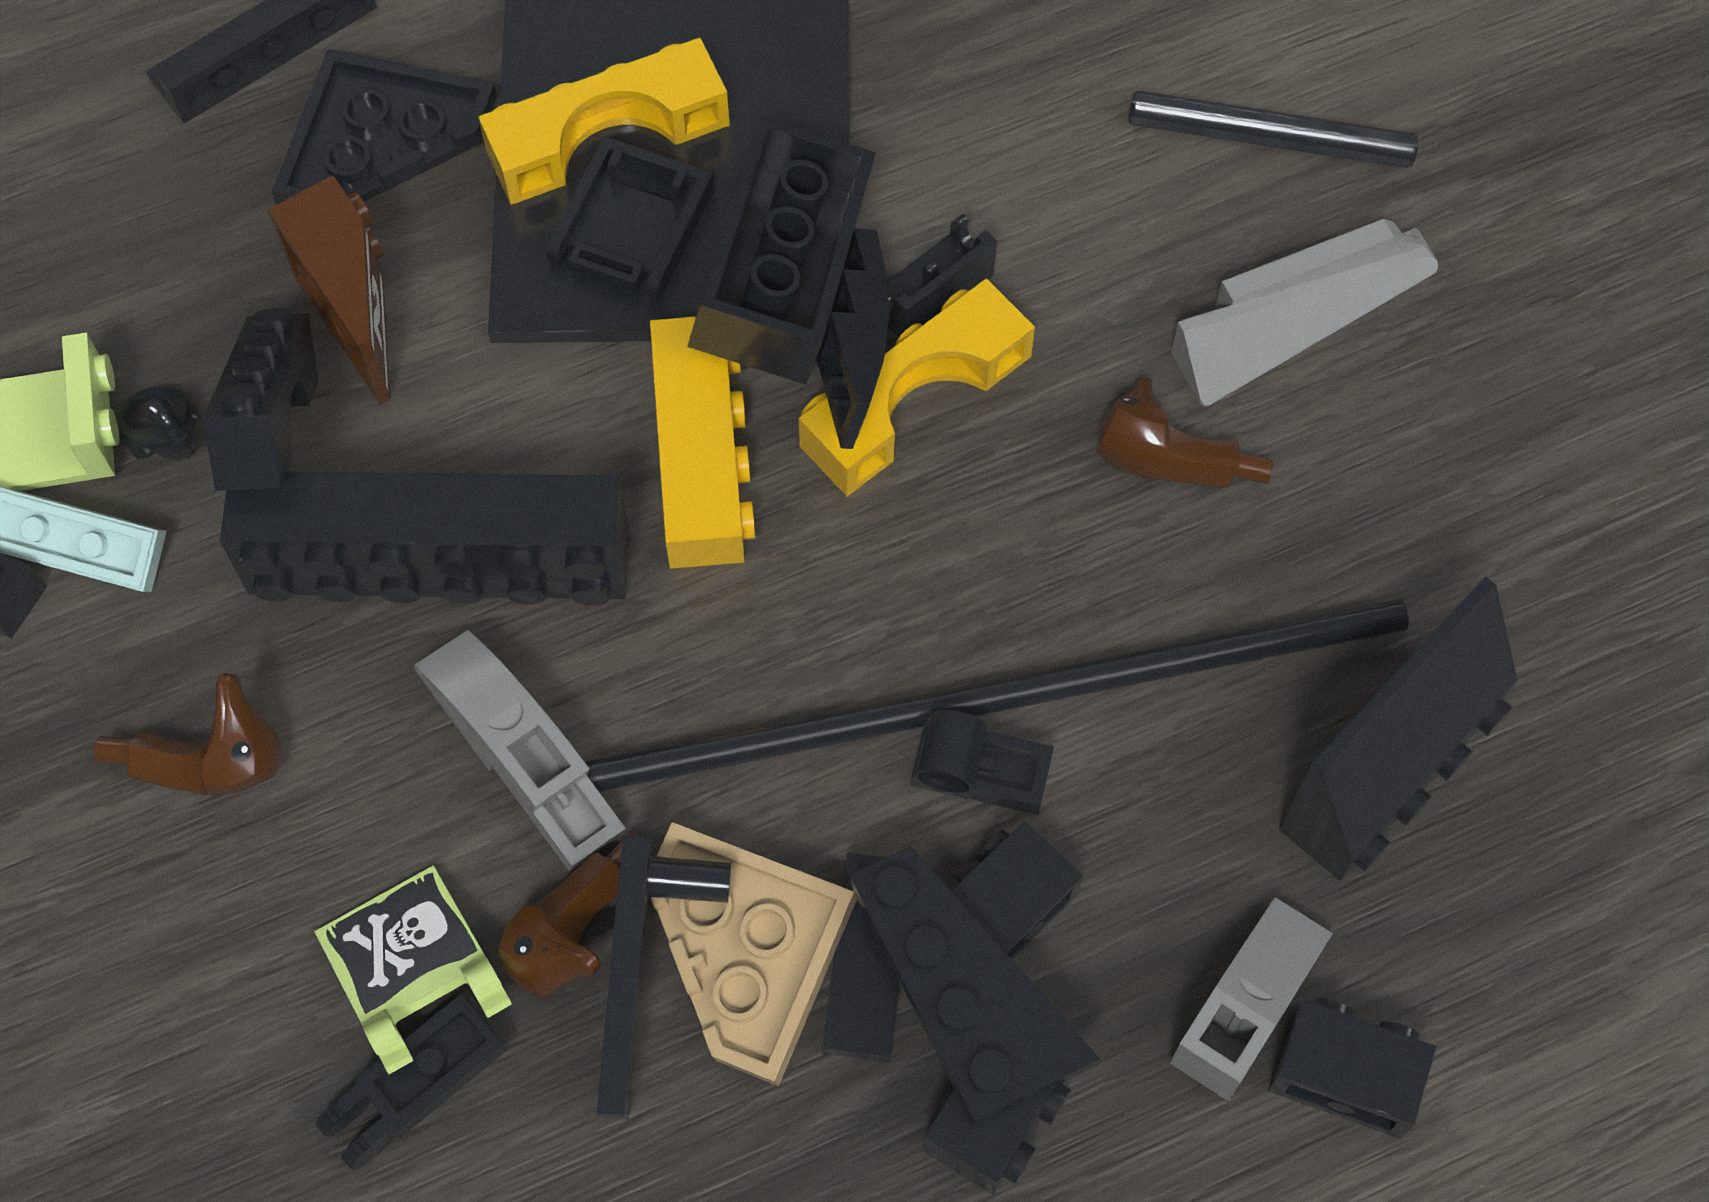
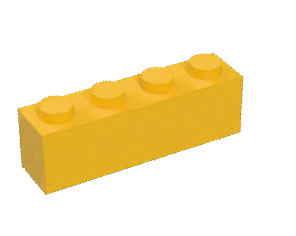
M696 317L650 320L665 541L670 569L745 563L743 540L755 539L752 501H739L738 484L750 483L747 445L735 446L734 428H746L743 391L730 392L729 375L741 374L740 364L687 347Z

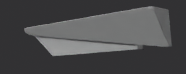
M1381 219L1222 281L1214 311L1178 322L1171 353L1198 402L1202 406H1210L1437 272L1438 261L1417 228L1401 233L1393 221Z

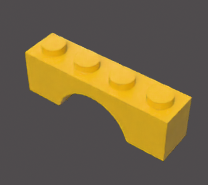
M701 38L683 44L668 45L655 54L627 64L619 63L612 65L599 74L573 83L559 84L543 94L517 103L503 104L492 112L478 116L487 154L510 205L565 186L568 164L574 151L585 139L600 130L619 125L642 126L662 134L673 144L678 145L730 126L727 90Z
M987 278L970 291L962 289L956 292L946 301L938 315L924 325L917 323L910 326L900 335L895 343V347L884 354V362L872 400L853 449L840 448L826 393L813 398L798 418L800 448L848 497L894 462L895 432L890 417L902 398L922 385L937 381H957L975 386L984 391L989 390L1031 358L1035 326Z

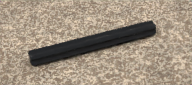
M1144 91L1134 92L1128 116L1129 123L1135 126L1404 168L1413 166L1419 145L1418 136L1414 133Z

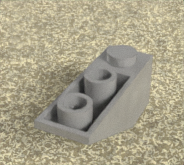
M1275 897L1185 1034L1170 1064L1229 1102L1333 933Z

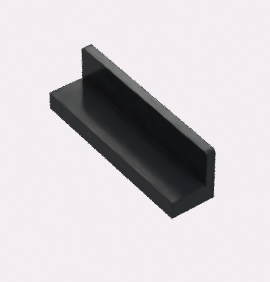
M265 0L153 66L147 71V75L153 86L185 124L377 8L375 0Z

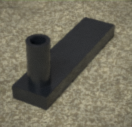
M623 836L597 1115L600 1118L628 1120L648 897L728 903L732 862L652 856L651 838Z

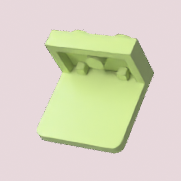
M87 332L62 336L64 369L0 379V486L25 491L115 476L113 446L119 444V430L112 408H110L109 391H114L115 389L114 372L109 356L107 354H98Z

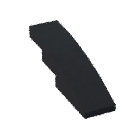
M854 229L823 342L816 358L840 448L853 449L884 362L889 322L887 274L877 230Z

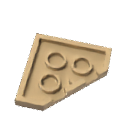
M672 822L657 857L732 862L728 903L650 897L669 940L668 944L686 991L691 997L703 1028L702 1032L710 1053L717 1062L779 1086L855 906L857 897L854 891Z

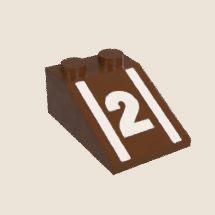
M331 175L268 209V213L293 276L379 405H382L391 400L384 281L377 260L383 257L384 253L377 238L369 228L374 222L359 194L354 191L346 195L335 177Z

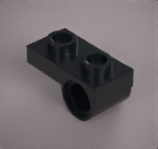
M946 709L931 712L929 717H926L911 776V786L1039 815L1054 746L987 731V725L982 720L964 712Z

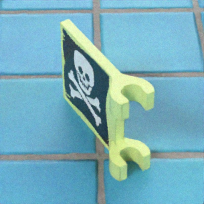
M434 865L314 931L362 1024L372 1048L379 1055L388 1074L414 1061L396 1028V1023L463 984L470 985L487 1018L512 1005L499 978L484 955Z

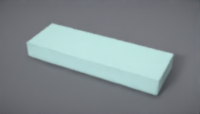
M0 486V553L141 592H152L166 530Z

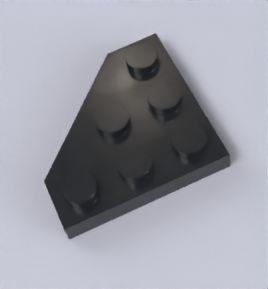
M327 49L272 190L276 205L331 175L335 177L346 195L356 191L364 202L479 145L483 135L478 116L492 112L497 98L494 83Z

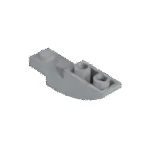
M469 630L414 665V670L490 772L494 769L568 871H571L594 852L599 851L623 834L626 828L587 777L590 769L524 686Z

